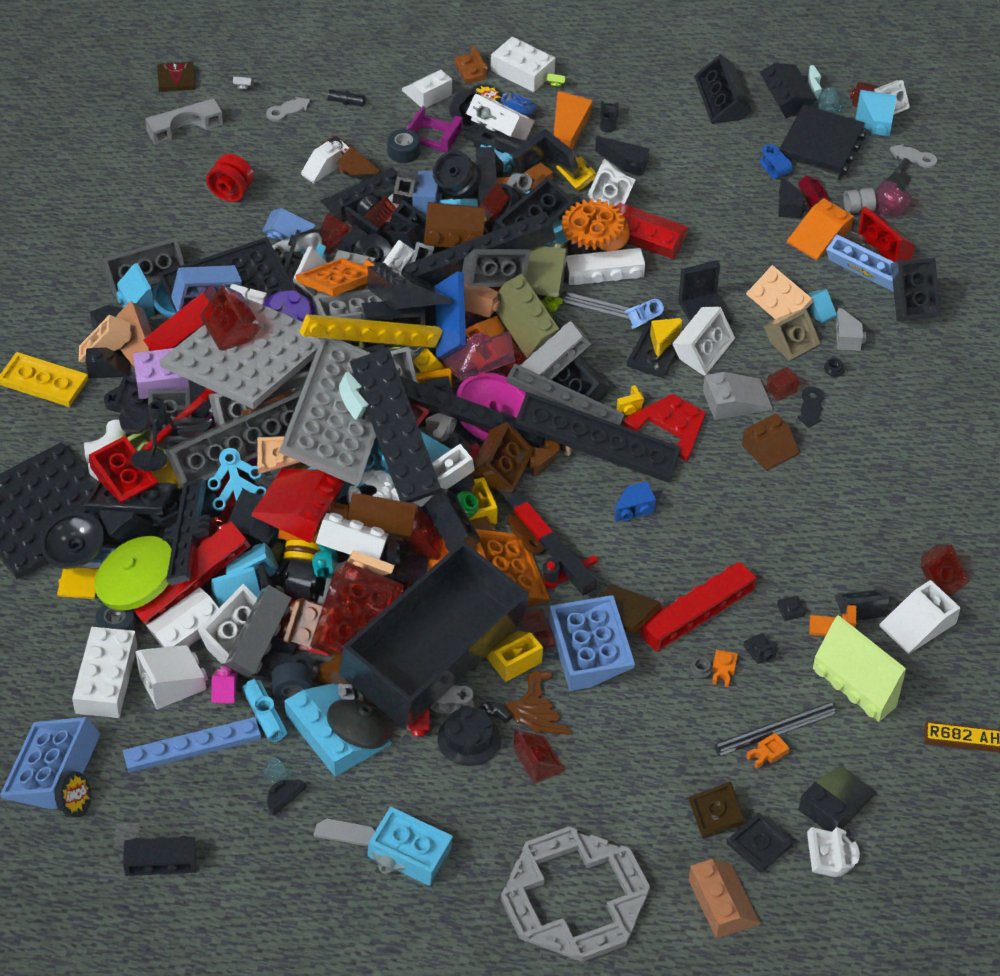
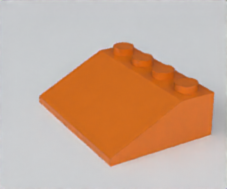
M475 529L481 541L473 549L529 592L526 607L549 602V595L532 553L523 547L522 541L515 534Z

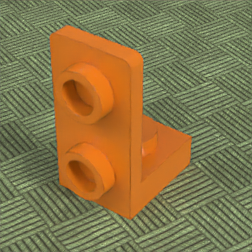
M847 605L846 614L842 613L841 618L854 628L856 626V606ZM811 615L809 634L826 636L836 617Z

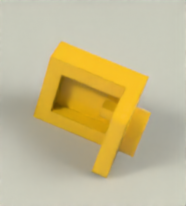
M635 385L631 386L630 396L617 399L616 410L624 413V416H629L641 410L642 403H644L643 393L638 391Z

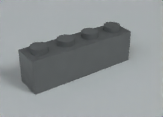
M270 585L261 590L224 665L245 677L259 672L263 664L261 659L263 655L269 652L272 646L270 641L281 628L279 622L290 610L288 604L291 597Z

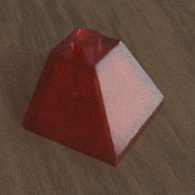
M419 505L416 506L408 545L419 556L438 560L441 558L442 537L438 534L437 527Z
M935 545L921 556V569L927 581L931 580L948 597L969 582L967 574L952 545Z

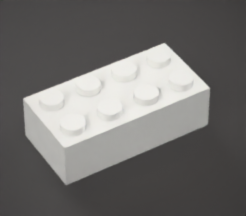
M91 627L72 698L75 714L120 717L137 650L135 631Z

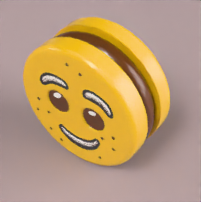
M289 540L285 544L283 559L287 558L290 560L291 557L313 559L315 553L321 550L318 544L314 542Z

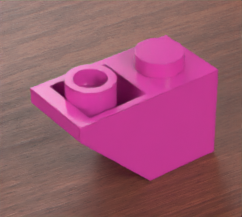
M226 665L220 666V669H216L212 675V703H234L236 701L239 673Z

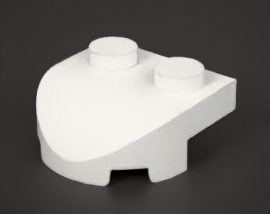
M813 827L807 831L812 872L839 877L849 872L855 866L860 857L859 848L856 842L851 843L845 836L847 834L846 831L835 828L830 832Z

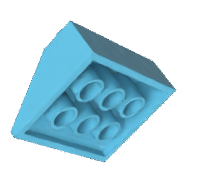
M342 683L305 689L285 700L286 716L335 777L392 744L388 740L380 748L365 749L349 744L334 733L327 721V711L333 702L341 699L338 695L337 686Z

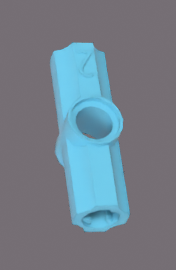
M253 679L248 681L243 686V692L255 714L257 723L261 725L268 741L275 743L282 740L287 735V732L274 708L273 700L268 696L260 680Z

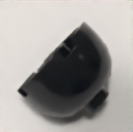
M471 89L457 91L449 103V113L453 119L455 116L468 117L467 120L463 119V125L472 126L476 123L471 120L472 116L466 113L474 95H481L479 92Z

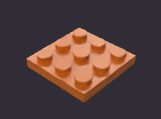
M339 258L296 274V282L305 285V287L316 289L318 292L329 294L331 297L340 296L342 292L353 291L358 286L368 285V267Z

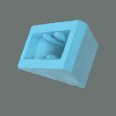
M827 289L812 291L807 294L814 300L807 308V311L820 324L837 316Z

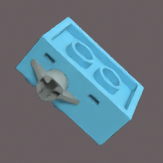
M390 806L369 841L367 856L376 860L379 870L383 874L397 870L430 886L451 850L453 836Z

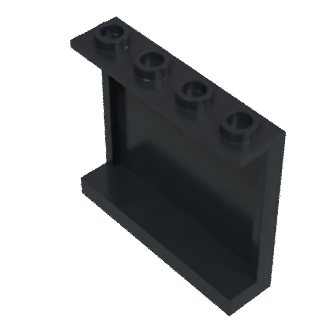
M803 104L779 150L786 158H794L839 172L837 180L840 181L842 176L847 174L849 163H853L854 152L859 151L860 141L865 139V122Z

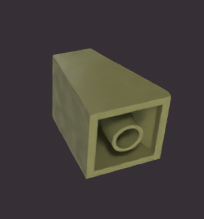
M552 243V246L542 245L530 250L525 279L535 294L555 297L561 295L568 249L563 248V244Z

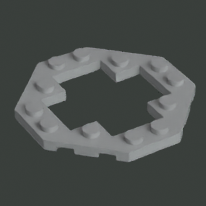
M566 827L525 842L519 860L516 862L510 874V879L503 889L501 901L519 939L584 962L627 945L648 896L650 886L630 848L624 846L617 847L609 844L605 839L591 834L589 837L578 833L577 829ZM578 850L587 869L609 861L626 895L607 902L606 907L614 923L573 937L564 918L541 926L525 891L544 884V877L537 864Z

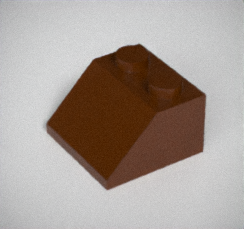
M777 413L744 429L742 446L766 471L799 455V450L789 425Z

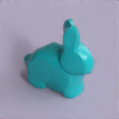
M318 544L321 551L316 552L312 559L315 575L317 577H326V579L341 576L337 551Z

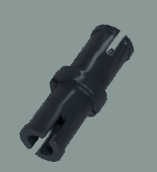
M332 89L328 91V101L340 102L343 105L353 104L361 107L365 103V95Z

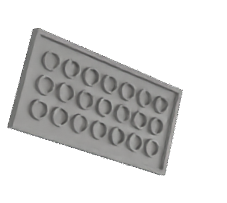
M321 338L278 453L355 486L359 485L376 434L367 409L362 418L357 420L350 414L342 400L339 384L346 372H349L351 375L353 373L349 361L370 354L369 352L342 340Z

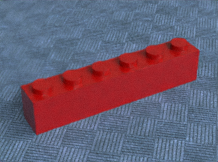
M232 521L221 525L214 535L205 538L200 543V546L195 549L189 581L174 585L168 584L155 599L133 610L145 625L149 624L201 587L251 545Z
M740 561L733 566H728L722 573L712 576L703 585L696 586L687 595L680 596L671 605L661 608L658 613L653 615L640 628V636L656 652L660 651L754 591L757 577Z

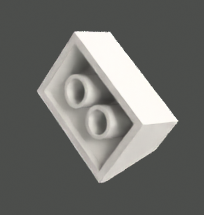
M702 307L673 342V346L680 360L700 374L707 375L735 337L721 307Z
M326 513L316 543L350 555L354 550L380 560L385 549L388 533H385L383 529L378 527L370 528L364 526L358 520L349 521L343 519L337 513Z
M244 584L198 629L206 649L221 664L226 662L257 600L256 596Z
M199 587L146 626L162 647L182 645L189 647L201 639L198 629L219 608L211 597Z

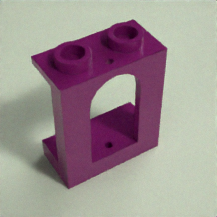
M422 106L419 112L415 113L413 121L407 125L406 129L417 133L420 128L429 127L445 132L441 138V143L421 136L419 138L420 145L446 153L450 151L462 132L463 118L455 116L451 123L426 116L425 106Z

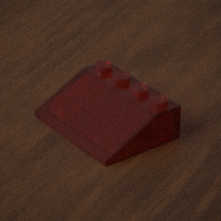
M347 561L337 564L310 647L330 655H342L343 646L402 594L404 585Z

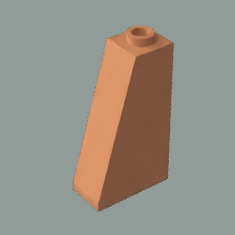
M130 301L116 318L130 323L131 338L120 350L134 366L133 353L151 351L143 339L152 331L144 309Z

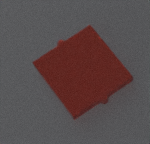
M498 183L487 193L479 207H485V217L489 222H492L496 215L501 212L502 207L510 197Z

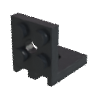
M544 129L512 154L517 173L524 174V172L540 162L546 166L553 161L572 178L576 179L580 176L574 151L547 129Z
M718 260L681 269L678 303L689 322L702 307H721L728 324H732V317L717 294L720 273Z

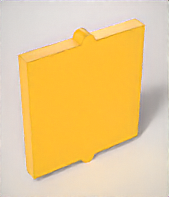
M80 567L63 569L61 579L58 580L57 596L95 599L96 591L94 584L98 569Z

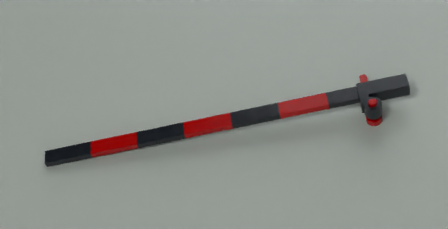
M457 420L453 432H457L464 440L468 441L471 447L470 456L474 462L481 447ZM516 488L511 493L495 489L552 556L543 564L542 577L545 587L547 589H555L560 583L570 580L583 596L596 590L597 580L587 568L597 564L598 558L593 555L583 561L579 560L570 548L567 549Z

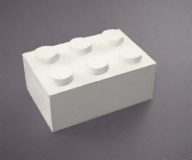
M511 37L491 54V71L535 92L547 81L548 74H555V57Z

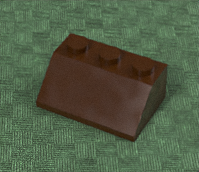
M428 202L424 245L454 247L483 236L485 207Z
M505 422L490 429L473 462L475 471L472 472V475L476 479L484 477L490 488L511 493L514 491L534 449L508 422Z
M352 493L347 520H358L364 526L370 528L378 527L383 529L385 533L397 534L396 542L400 543V545H408L417 504Z

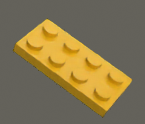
M19 352L15 353L0 374L1 386L67 407L71 406L88 381V374Z

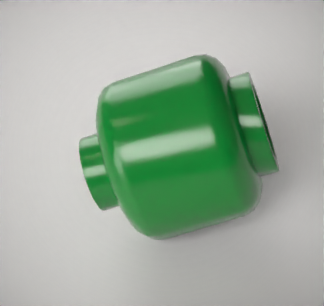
M468 491L457 493L456 495L466 514L471 518L478 511V500Z

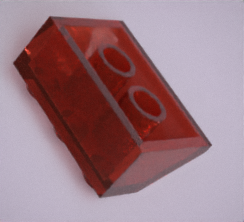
M223 284L200 315L218 349L221 351L249 343L261 328L260 323L243 295Z

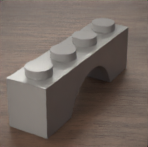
M214 98L145 118L147 133L154 145L172 140L174 131L185 125H197L206 130L223 125L222 111Z

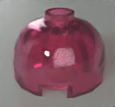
M887 180L879 184L875 191L876 207L883 216H899L910 207L913 200L906 190L902 192L896 188L898 184Z

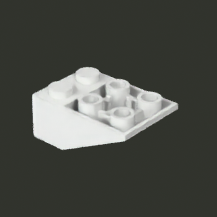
M930 580L914 590L879 626L910 654L955 625L960 607Z

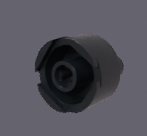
M291 557L287 568L289 574L288 579H285L284 594L291 597V599L305 598L316 602V590L320 591L322 578L315 575L312 559Z

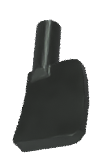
M904 158L898 168L885 180V186L898 193L904 190L910 178V175L904 172L910 163L909 159Z

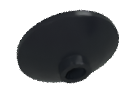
M370 234L358 240L354 247V254L370 257L369 254L371 252H376L375 263H383L391 252V246L382 236Z

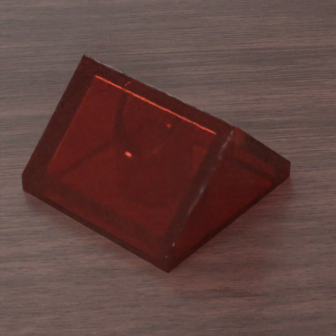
M520 730L514 732L513 751L533 784L565 771L545 736Z

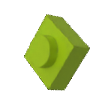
M548 74L547 81L551 82V86L561 87L562 84L566 85L567 77Z

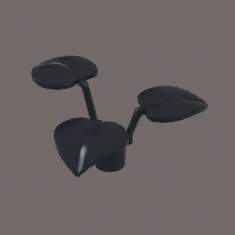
M153 401L149 404V414L128 411L122 408L119 422L121 429L130 434H139L144 429L148 430L153 426L152 451L140 450L135 452L131 456V464L136 469L155 471L162 468L167 462L165 453L156 452L157 426H163L168 420L172 429L177 430L179 436L192 438L206 432L212 424V419L189 417L180 418L173 422L170 412L166 413V404L163 401Z

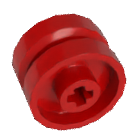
M223 154L208 172L206 184L209 190L218 198L229 202H236L242 198L253 182L254 171L248 162L240 156Z

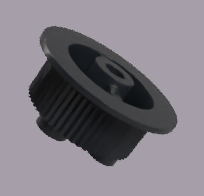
M465 705L452 712L441 725L438 731L437 742L440 751L447 759L459 765L473 766L488 761L496 754L500 746V732L485 711Z

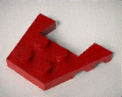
M672 393L624 418L622 425L639 431L650 421L681 439L676 444L681 447L678 457L687 462L706 412Z

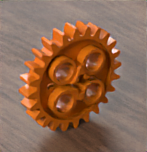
M590 199L588 203L583 200V204L576 202V207L570 206L569 210H566L565 215L562 216L563 235H566L567 240L571 239V244L578 242L579 248L585 245V249H588L589 246H592L594 250L596 246H600L603 249V244L611 246V241L616 243L617 238H621V233L624 232L623 213H620L619 208L614 209V204L608 206V201L601 203L600 199L597 202Z

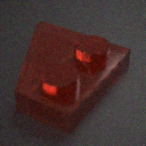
M330 213L326 215L318 232L322 239V245L326 246L324 252L327 254L337 249L341 243V237L353 230V228Z

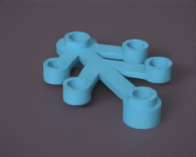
M227 448L221 452L219 456L221 466L215 476L208 480L207 484L212 491L219 490L221 480L228 470L230 480L221 495L214 499L213 507L215 510L223 511L226 508V502L233 490L236 501L242 488L255 494L259 490H264L266 493L267 490L264 487H257L241 478L238 474L237 468L248 473L253 480H258L262 477V473L256 477L252 476V471L258 470L257 466L252 467L242 461L239 452L233 448ZM228 455H233L234 457L231 462L226 461ZM214 480L218 481V486L215 488L211 487V482ZM217 501L223 502V506L221 508L216 507Z

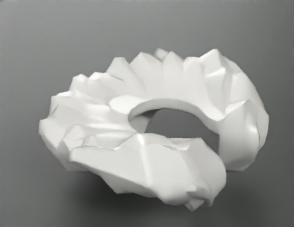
M371 470L363 473L362 483L377 488V493L373 496L392 499L391 490L395 487L390 474L381 470ZM350 486L346 496L349 506L352 493L362 494L356 486Z

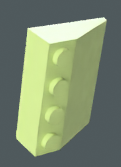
M839 615L833 621L823 640L813 665V669L820 677L827 679L836 690L843 692L852 703L859 705L869 717H874L878 722L897 707L906 668Z

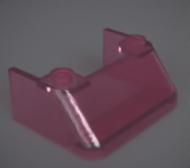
M465 312V329L481 322L479 314ZM509 331L491 338L484 335V333H475L470 338L466 336V346L443 360L438 359L446 369L450 368L451 373L459 379H468L516 362ZM432 348L431 352L436 357V348Z

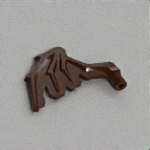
M538 670L528 674L527 693L518 701L510 700L506 704L509 712L513 714L516 723L521 722L538 734L545 732L571 735L572 731L566 725L551 723L558 722L561 717L556 710H551L553 705L549 703L547 698H540L543 695L540 687L541 681L552 679L551 670L543 672Z

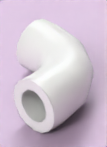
M319 233L300 234L295 252L300 253L302 249L307 250L308 246L315 250L318 244L322 245ZM290 237L272 246L281 262L285 251L290 250L291 246L288 245Z
M119 420L110 421L106 425V434L100 439L84 443L87 463H89V454L126 436L127 433L121 429Z

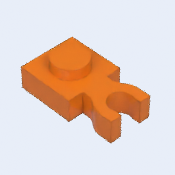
M716 650L712 672L716 673L713 676L712 684L716 685L718 679H724V687H729V675L734 676L737 653Z
M774 733L759 742L757 749L747 752L746 758L748 760L754 757L758 758L754 765L758 769L762 767L766 760L772 764L787 755L790 748Z

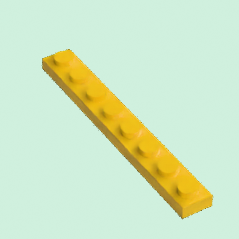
M306 314L299 332L304 337L436 348L443 331L440 327Z

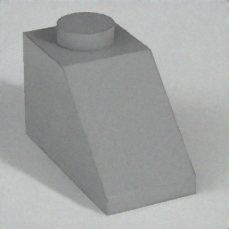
M838 308L836 317L837 350L861 351L862 343L865 344L866 332H863L862 323L844 309Z

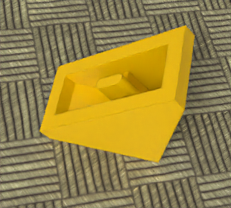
M682 319L651 321L650 336L657 356H660L681 334Z

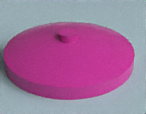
M477 373L469 376L461 383L455 396L517 418L526 393L524 390L506 383L507 377L495 373ZM460 421L471 434L485 441L489 433L488 430Z

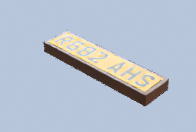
M925 721L924 744L1000 753V730Z

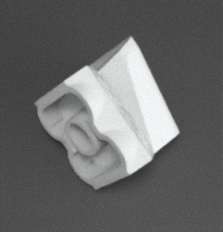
M604 159L587 197L593 199L594 202H597L598 199L601 200V203L608 201V206L614 204L615 207L619 203L625 204L635 179L626 176L613 164Z

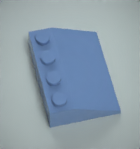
M613 595L550 606L549 624L569 691L591 688L635 667Z
M87 717L34 722L1 791L0 797L47 809H58L55 801V787L61 780L59 779L60 776L69 771L84 773L101 733Z

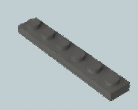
M514 364L506 380V383L526 392L618 425L621 424L625 415L517 364Z

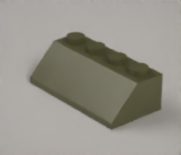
M522 274L503 284L498 292L497 300H500V304L496 313L528 359L533 352L537 351L549 338H552L560 330Z

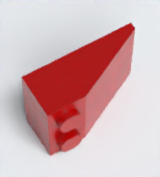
M126 436L89 454L91 470L100 483L120 503L158 484L151 471L136 469L132 466L131 456L137 451Z

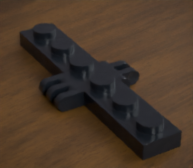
M203 478L183 484L177 523L164 530L163 541L165 540L168 544H172L166 578L170 585L190 580L196 541L209 534L211 516H201L206 482Z

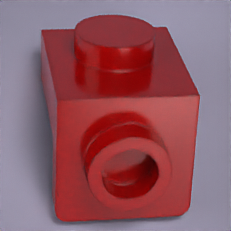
M429 709L407 728V733H412L413 737L425 736V732H430Z

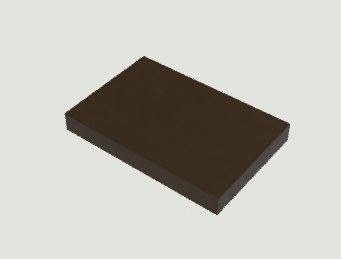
M612 584L599 596H614L625 631L633 634L661 608L660 601Z

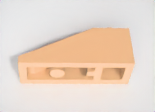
M108 315L80 344L79 362H86V348L107 347L112 351H116L125 343H128L131 338L130 323Z

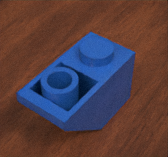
M647 481L627 486L615 506V522L628 521L631 518L648 516L655 512L656 499Z

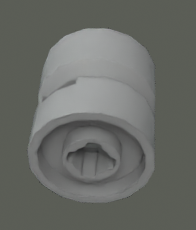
M865 188L859 192L857 190L845 191L843 196L845 211L850 214H858L865 206L875 211L876 197L872 188Z

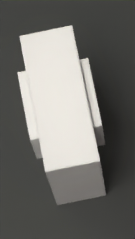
M896 80L874 89L875 92L897 95L894 114L910 108L903 80Z

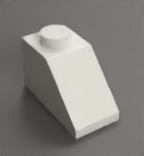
M330 142L324 143L313 151L301 175L313 184L338 168L339 165L336 162L341 158V151Z

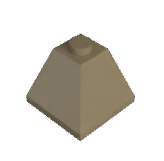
M806 308L781 316L763 325L770 343L788 360L821 344Z

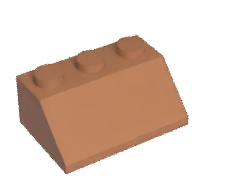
M711 859L690 866L688 880L716 939L760 925V921L732 864Z

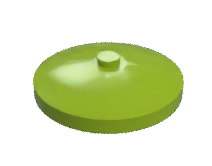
M144 536L132 539L116 548L107 556L97 571L94 584L97 596L107 607L121 611L141 607L155 599L169 584L166 578L172 551L170 545L159 537Z

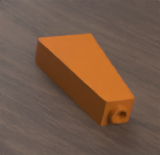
M558 91L554 136L570 149H573L592 114L593 100Z

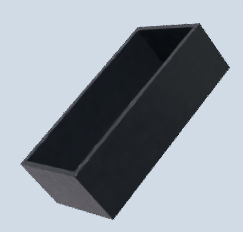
M461 541L343 646L339 675L406 730L523 621L529 592L467 543Z

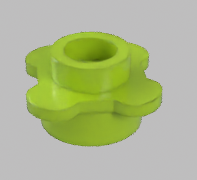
M545 295L544 300H541L543 306L550 312L556 311L559 308V304L563 302L560 297Z

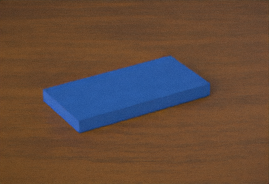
M459 271L435 286V288L451 298V303L435 305L436 327H440L443 331L436 346V358L441 360L466 346L464 273Z

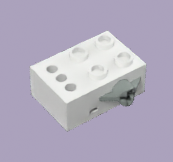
M478 94L474 95L466 113L472 116V121L486 125V128L494 132L498 130L521 140L527 139L534 124V120L491 98Z

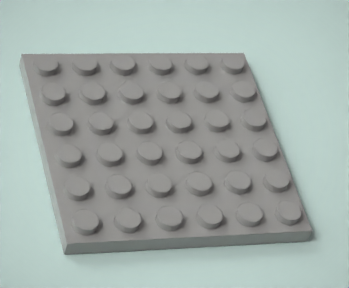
M240 295L159 361L162 368L255 409L314 359L321 338L302 336L299 331L303 322Z

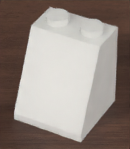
M187 645L136 651L140 678L156 709L206 690L205 681L208 680L204 668H199V660L196 653H191Z

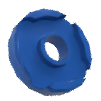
M508 92L502 95L501 102L505 106L524 114L532 115L535 113L536 105H531L529 99L515 93L511 94V96L508 95Z

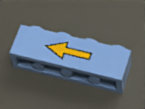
M839 235L834 237L827 248L830 261L893 291L891 263H894L893 261Z

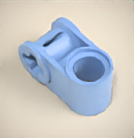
M652 299L641 305H636L624 311V313L628 314L632 323L631 328L634 329L647 323L648 320L661 315L664 307L660 300Z

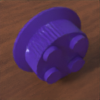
M286 290L275 293L263 304L301 322L304 321L306 314L316 315L312 303L297 291Z

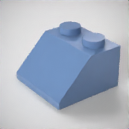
M280 208L271 211L262 232L267 234V238L277 241L288 238L291 234L295 235L297 229L301 230L300 233L313 229L315 224Z

